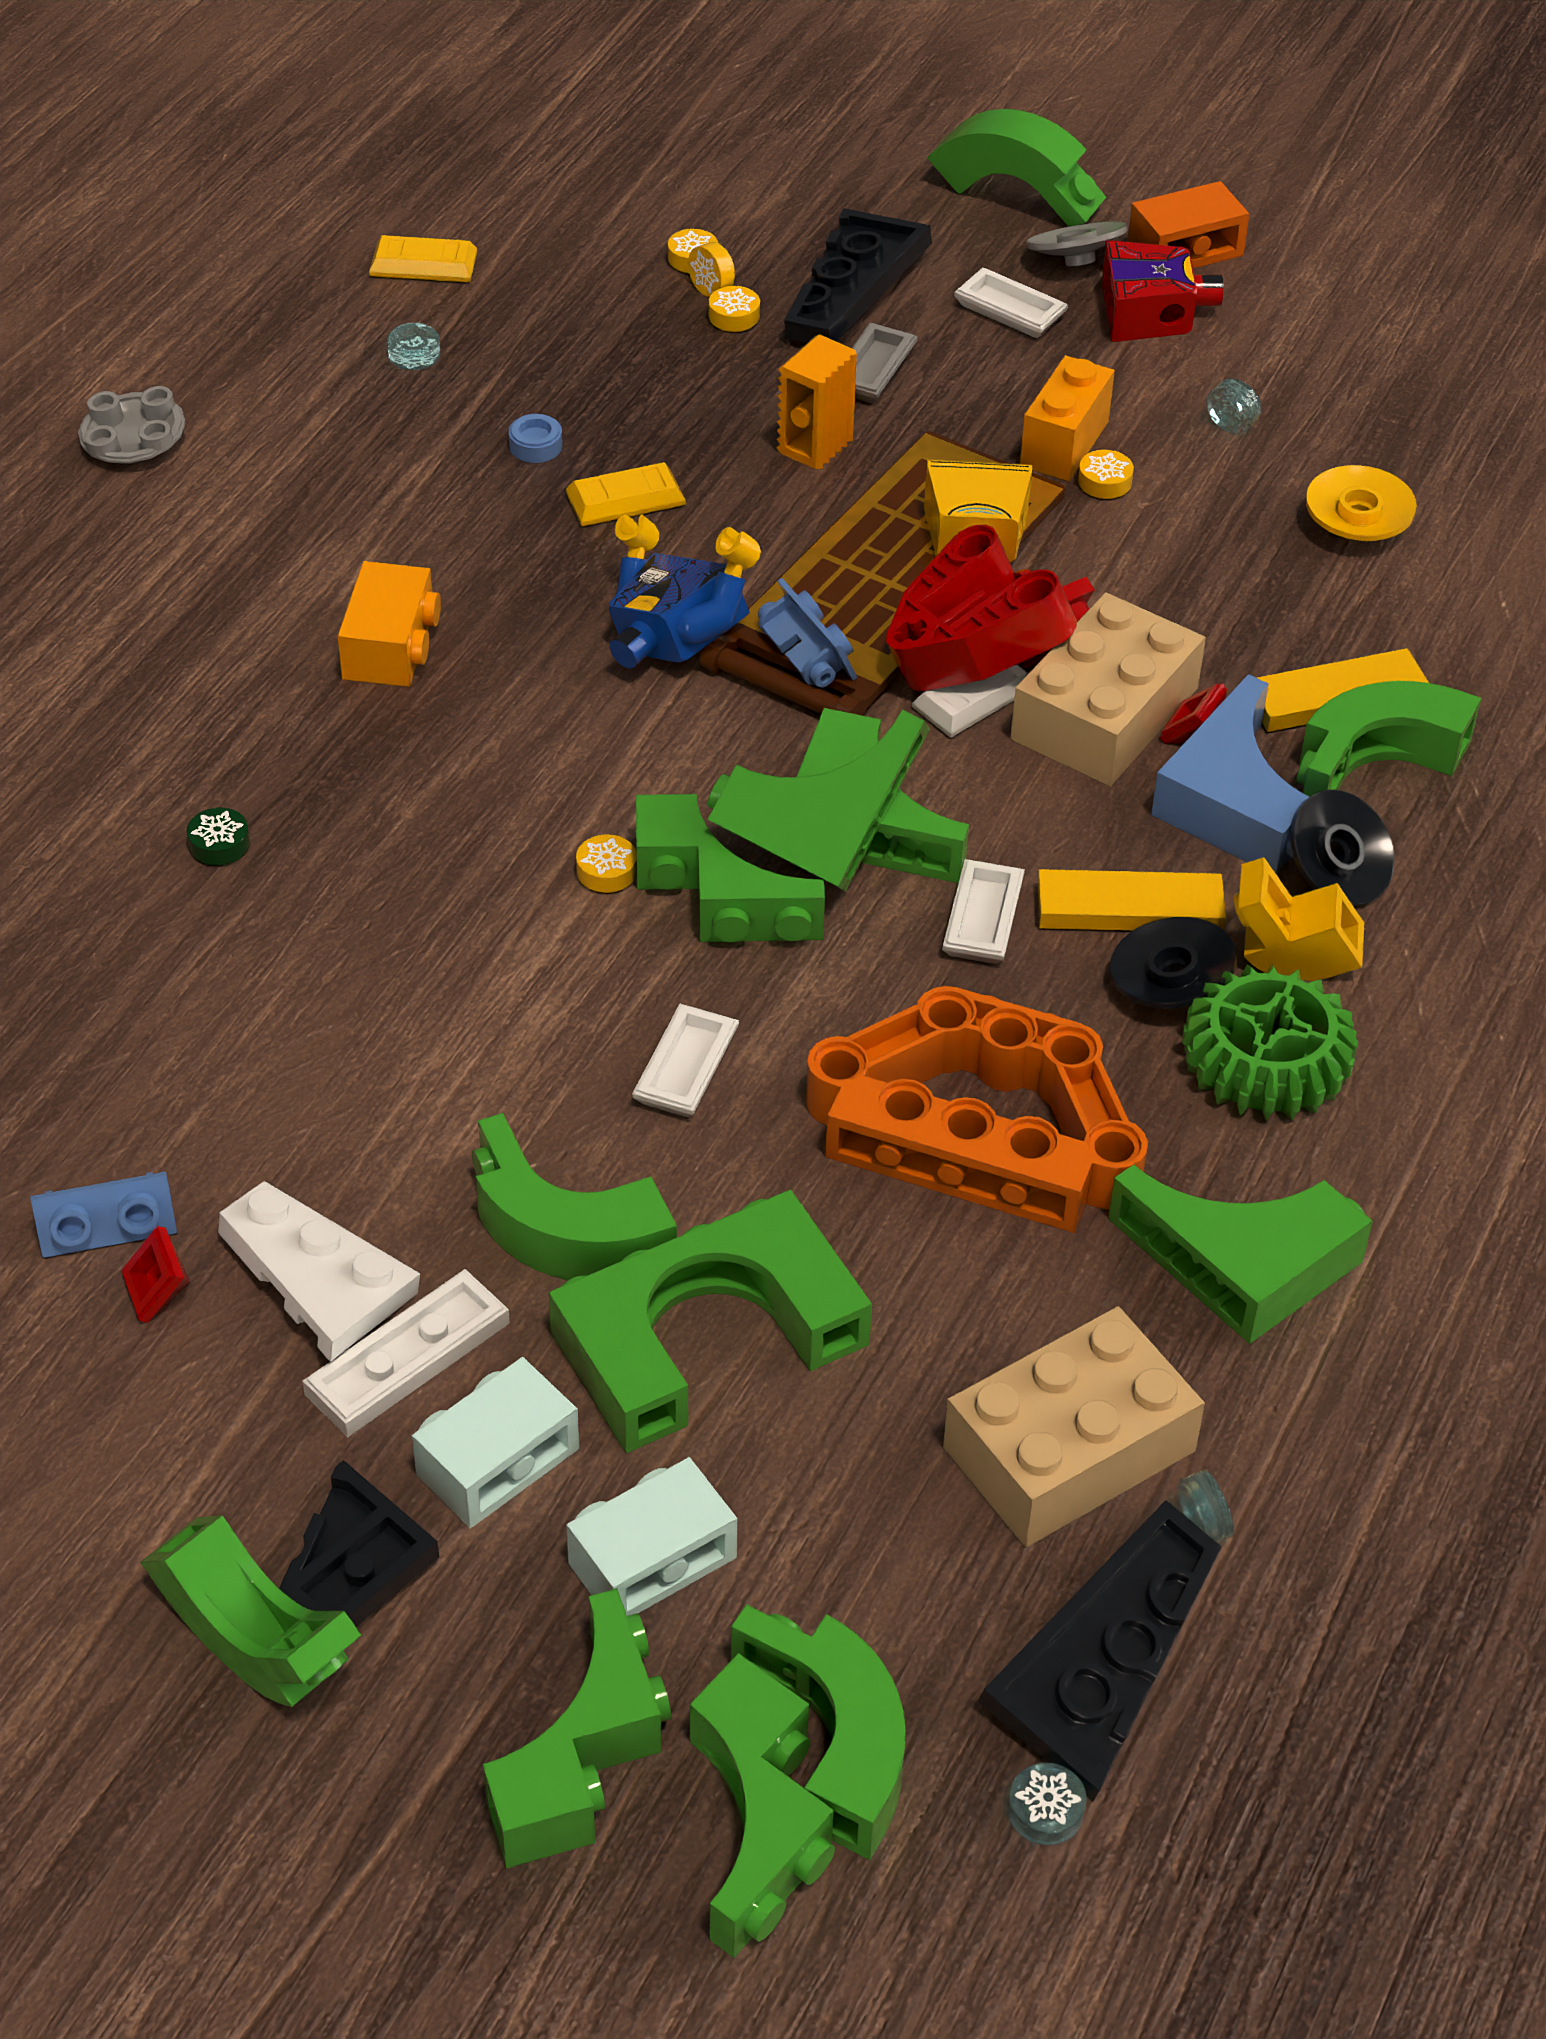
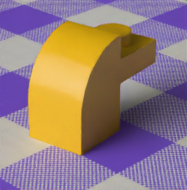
M1264 857L1241 864L1239 892L1235 893L1234 905L1240 922L1246 927L1244 957L1253 966L1266 973L1273 964L1278 974L1290 976L1299 969L1301 980L1309 981L1326 979L1362 968L1364 921L1338 883L1292 897Z

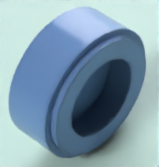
M543 414L524 415L516 419L509 427V449L512 455L519 460L529 463L546 462L558 456L562 451V427L557 420Z

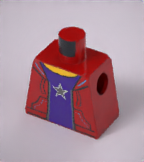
M1106 241L1102 289L1111 342L1187 334L1193 327L1195 306L1222 305V275H1194L1190 251L1186 248Z

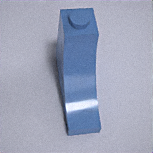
M1248 674L1157 772L1151 815L1245 862L1264 857L1277 875L1290 858L1293 857L1290 842L1292 820L1298 807L1309 796L1301 793L1284 781L1269 766L1261 754L1254 735L1262 725L1269 683Z

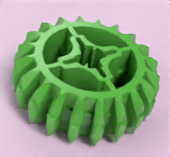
M1247 964L1240 977L1224 971L1221 977L1226 978L1225 986L1205 983L1203 992H1209L1208 998L1193 999L1192 1006L1188 1009L1182 1037L1184 1052H1186L1187 1071L1196 1073L1199 1089H1214L1217 1105L1231 1100L1236 1102L1240 1116L1249 1108L1261 1110L1266 1121L1274 1111H1282L1293 1120L1300 1111V1107L1316 1113L1324 1100H1335L1336 1095L1341 1091L1342 1085L1346 1084L1347 1078L1352 1074L1358 1046L1357 1032L1353 1030L1352 1012L1342 1009L1340 994H1324L1322 979L1310 983L1302 981L1299 969L1290 976L1278 974L1273 964L1266 973H1257Z

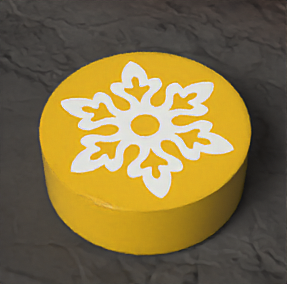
M684 229L674 233L668 240L669 264L676 270L689 274L688 258L691 250L709 242L718 243L717 238L712 233L701 229Z
M709 242L691 250L688 258L689 274L694 286L701 294L710 297L719 288L733 286L735 279L734 264L730 254L722 245L717 242Z
M726 286L715 290L709 297V320L715 327L728 332L745 331L755 326L760 319V298L749 288Z
M1092 451L1086 454L1080 461L1078 484L1085 493L1095 498L1114 499L1121 497L1131 489L1134 471L1133 463L1127 456L1117 451Z
M604 834L591 837L584 841L577 850V877L585 887L596 892L611 893L623 890L632 884L637 876L636 849L631 842L617 835Z

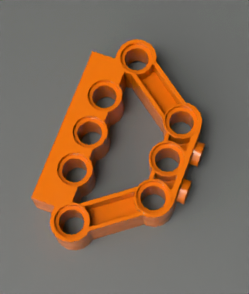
M942 986L925 992L917 1001V1004L847 1037L835 1036L825 1038L816 1043L809 1051L806 1105L808 1112L815 1120L827 1125L826 1158L1075 1233L1086 1204L1110 1210L1114 1177L1132 1165L1137 1166L1144 1172L1148 1141L1146 1135L1135 1123L1128 1120L1101 1061L1103 1044L1100 1036L1092 1028L1084 1024L1061 1018L1055 1014L1044 1013L999 1000L993 996L982 995L958 987ZM964 1070L978 1074L979 1079L986 1086L994 1090L1008 1092L1025 1088L1038 1092L1039 1096L1051 1106L1063 1135L1059 1134L1058 1130L1050 1122L1040 1117L1024 1116L1011 1120L998 1116L987 1103L979 1099L963 1097L948 1101L934 1097L932 1092L922 1083L942 1073L947 1074Z

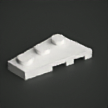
M265 1181L226 1207L219 1214L218 1233L260 1281L271 1282L285 1298L284 1309L297 1324L304 1321L318 1336L317 1347L330 1362L418 1294L419 1272Z

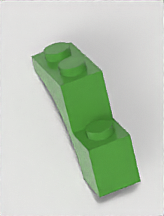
M697 794L636 795L637 890L698 889L700 942L823 940L825 910L824 879H804L776 874L754 866L734 855L713 836L706 826L698 807Z
M618 1589L589 1596L590 1635L594 1648L585 1680L566 1711L550 1728L532 1742L502 1758L483 1764L486 1803L506 1869L596 1843L594 1813L605 1810L604 1795L597 1771L661 1753V1722L671 1720L667 1692L660 1675L650 1678L647 1676L642 1658L649 1657V1646L645 1629L638 1613L626 1615Z
M739 1653L690 1704V1743L708 1758L726 1781L735 1798L743 1825L744 1836L733 1870L721 1890L710 1903V1940L733 1958L737 1956L752 1937L760 1942L774 1930L785 1912V1900L801 1882H804L806 1885L813 1884L826 1870L835 1853V1846L832 1844L834 1810L788 1777L801 1764L810 1747L811 1741L808 1738L809 1703Z

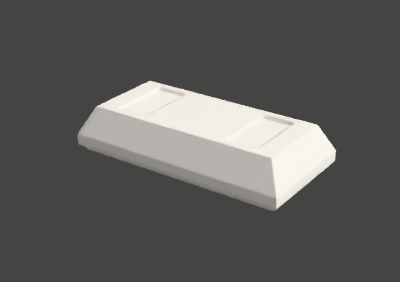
M986 268L980 269L954 293V296L962 306L1037 339L1058 321L1068 309V304Z
M1014 665L982 681L928 690L912 703V708L952 738L1013 702L1015 688L1028 673L1018 665Z
M965 859L942 950L951 957L992 964L1004 961L1025 869Z
M680 1003L636 1085L632 1098L643 1105L687 1118L693 1116L739 1025V1020Z

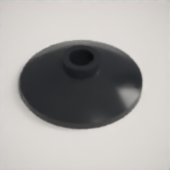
M1342 790L1320 791L1302 802L1292 820L1290 842L1296 865L1307 883L1314 890L1338 883L1353 907L1368 904L1380 897L1391 882L1395 862L1390 835L1379 815L1361 798Z
M1170 917L1144 924L1125 936L1112 954L1110 970L1114 985L1127 999L1146 1007L1161 1009L1180 1008L1192 1005L1193 999L1208 998L1209 992H1203L1205 983L1225 986L1226 978L1221 976L1224 971L1234 973L1237 962L1236 950L1230 936L1219 926L1199 918Z

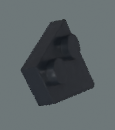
M343 1460L335 1467L331 1475L332 1489L320 1514H313L303 1535L304 1548L296 1558L292 1559L279 1589L293 1601L307 1609L314 1611H345L355 1627H357L440 1556L438 1541Z

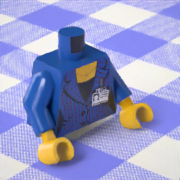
M623 514L618 518L615 525L616 536L628 545L629 549L628 556L621 558L617 592L609 603V613L618 632V636L610 642L609 648L615 660L623 667L634 668L645 657L678 663L686 661L750 613L742 594L746 579L741 578L743 570L749 569L756 564L761 554L759 544L751 536L743 531L738 533L731 527H726L721 531L716 540L715 549L719 555L728 560L727 564L653 553L645 560V553L651 551L659 541L657 527L643 514L639 516L638 525L627 514Z

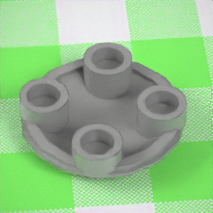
M154 386L144 392H131L122 395L103 391L88 399L89 413L83 418L78 434L81 447L92 457L108 463H134L151 459L169 450L181 438L186 423L182 408L174 402L172 391L167 387Z

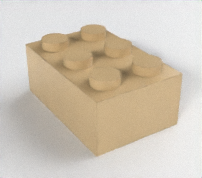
M1105 592L1077 622L1074 633L1066 641L1053 647L1015 688L1010 739L1111 787L1167 724L1180 703L1191 697L1198 689L1206 637Z
M1118 1306L948 1398L943 1448L1024 1547L1027 1548L1194 1453L1197 1447L1205 1402Z

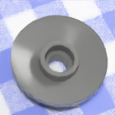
M1111 221L1060 228L1030 237L1026 241L1027 248L1043 254L1064 256L1066 266L1085 265L1096 261L1095 250L1105 247L1106 241H1115L1127 232V224L1125 222Z

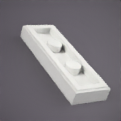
M464 1269L336 1357L333 1361L304 1379V1394L348 1438L509 1325V1309Z

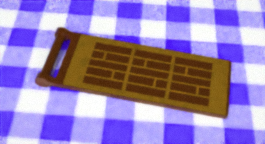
M927 431L777 579L783 578L797 595L806 590L824 615L821 623L826 628L835 623L853 647L854 652L848 655L847 658L858 678L853 681L841 669L836 673L834 680L828 685V687L844 693L845 695L842 698L736 651L740 647L799 673L785 655L791 648L782 653L759 628L758 611L761 606L767 602H776L784 596L777 580L748 608L750 613L702 649L699 661L700 666L715 674L725 671L819 714H822L824 708L863 716L872 702L901 673L886 642V634L904 591L936 557L924 511L927 460L1010 463L934 432ZM1032 473L1028 515L1020 544L1064 498V485Z

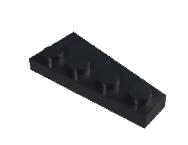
M843 208L839 216L840 227L838 231H831L826 240L827 251L824 257L817 258L811 268L812 280L810 283L802 285L784 319L786 338L808 343L820 334L837 342L932 244L930 225Z
M1165 1500L984 1688L979 1702L1059 1773L1065 1772L1066 1779L1094 1802L1222 1546Z

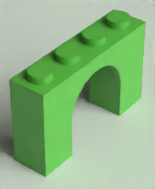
M791 1189L769 1199L755 1200L741 1211L710 1224L694 1226L682 1236L649 1250L635 1251L621 1262L588 1276L574 1277L565 1282L561 1287L549 1292L551 1334L626 1454L688 1426V1384L653 1332L654 1326L663 1314L684 1300L701 1295L725 1294L737 1296L755 1303L776 1321L809 1371H813L870 1345L872 1303Z

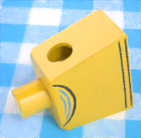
M927 460L924 511L935 555L937 556L954 536L967 527L989 525L997 532L1009 562L1015 561L1028 515L1032 465Z

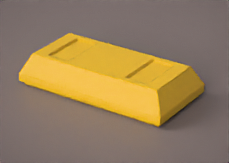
M381 235L377 241L369 275L373 277L468 283L471 282L477 256V247L466 240Z
M665 462L575 480L566 488V495L581 526L616 520L623 514L631 517L686 505V500Z

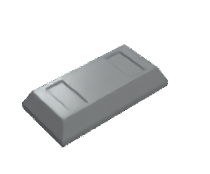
M869 323L852 347V349L856 350L857 354L855 399L873 404L917 342L918 336L875 323Z

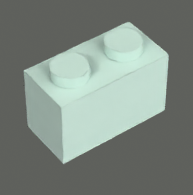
M521 1357L503 1371H495L488 1374L468 1396L448 1410H440L433 1413L422 1423L419 1430L412 1435L416 1476L471 1529L579 1450L578 1408L524 1357Z
M690 1457L668 1469L658 1468L651 1471L635 1487L608 1502L599 1501L587 1506L573 1521L566 1524L568 1564L591 1595L618 1589L627 1616L642 1612L737 1558V1517Z

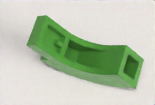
M995 109L971 116L949 132L927 157L959 195L977 180L987 175L1007 174L1020 178L1042 195L1068 227L1086 223L1106 199V196L1097 187L1095 181L1077 163L1085 153V147L1057 124L1036 114L1021 110Z
M1416 681L1379 682L1343 692L1322 705L1307 722L1296 783L1304 786L1303 794L1309 797L1324 790H1338L1350 772L1364 764L1381 760L1411 762L1452 776L1472 740L1481 698L1446 686Z
M503 1113L478 1120L480 1148L472 1150V1161L477 1175L476 1187L479 1219L492 1239L506 1253L519 1262L546 1275L570 1280L577 1276H588L621 1262L635 1251L649 1250L677 1238V1225L652 1177L600 1192L585 1193L561 1189L546 1182L532 1170Z
M222 1515L195 1518L140 1561L166 1600L200 1641L242 1681L265 1697L282 1705L293 1707L322 1681L337 1671L349 1660L343 1650L361 1636L345 1611L310 1610L299 1605L284 1594L255 1563Z
M746 1604L731 1626V1660L739 1653L809 1703V1708L822 1720L832 1742L804 1789L834 1810L832 1841L870 1860L893 1820L902 1785L906 1729L904 1711L894 1681L873 1649L855 1632L829 1615H825L811 1637L803 1633L800 1627L789 1618L779 1614L767 1615Z

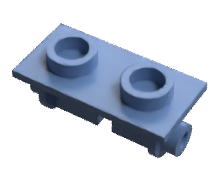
M783 578L777 580L784 596L776 602H767L761 606L758 611L759 628L782 653L791 648L785 655L807 684L826 687L834 680L836 673L841 669L853 681L858 678L847 658L848 655L854 652L853 647L835 623L827 628L821 623L824 615L806 590L797 595Z
M148 1172L144 1176L56 1192L49 1190L45 1191V1194L30 1196L42 1258L147 1239L157 1226L165 1227L169 1235L177 1233L166 1172L155 1174Z

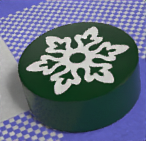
M218 807L204 810L195 815L187 826V837L191 854L198 861L208 865H225L235 862L247 852L250 845L247 821L242 814L233 809Z

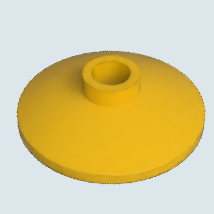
M1347 465L1326 470L1312 480L1306 493L1307 510L1317 524L1335 535L1359 541L1384 540L1402 533L1413 522L1417 507L1416 498L1405 482L1389 472L1369 466Z

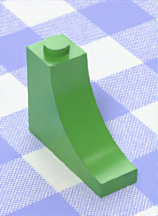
M824 708L797 777L814 776L829 772L862 756L880 740L881 719ZM899 788L861 863L959 883L964 860L967 855L969 824L951 820L924 808Z
M902 709L892 727L870 750L842 767L814 776L777 777L750 771L736 765L730 776L722 774L715 783L707 802V806L713 809L708 820L846 892L930 728L924 720Z
M1135 1165L1114 1177L1108 1217L1115 1226L1249 1344L1360 1265L1364 1259L1373 1223L1354 1200L1341 1195L1325 1180L1298 1194L1282 1199L1257 1203H1227L1207 1200L1177 1191L1150 1177Z

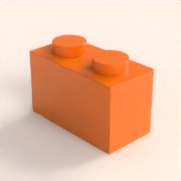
M1221 181L1133 202L1127 242L1184 247L1190 251L1193 268L1244 256L1250 213Z

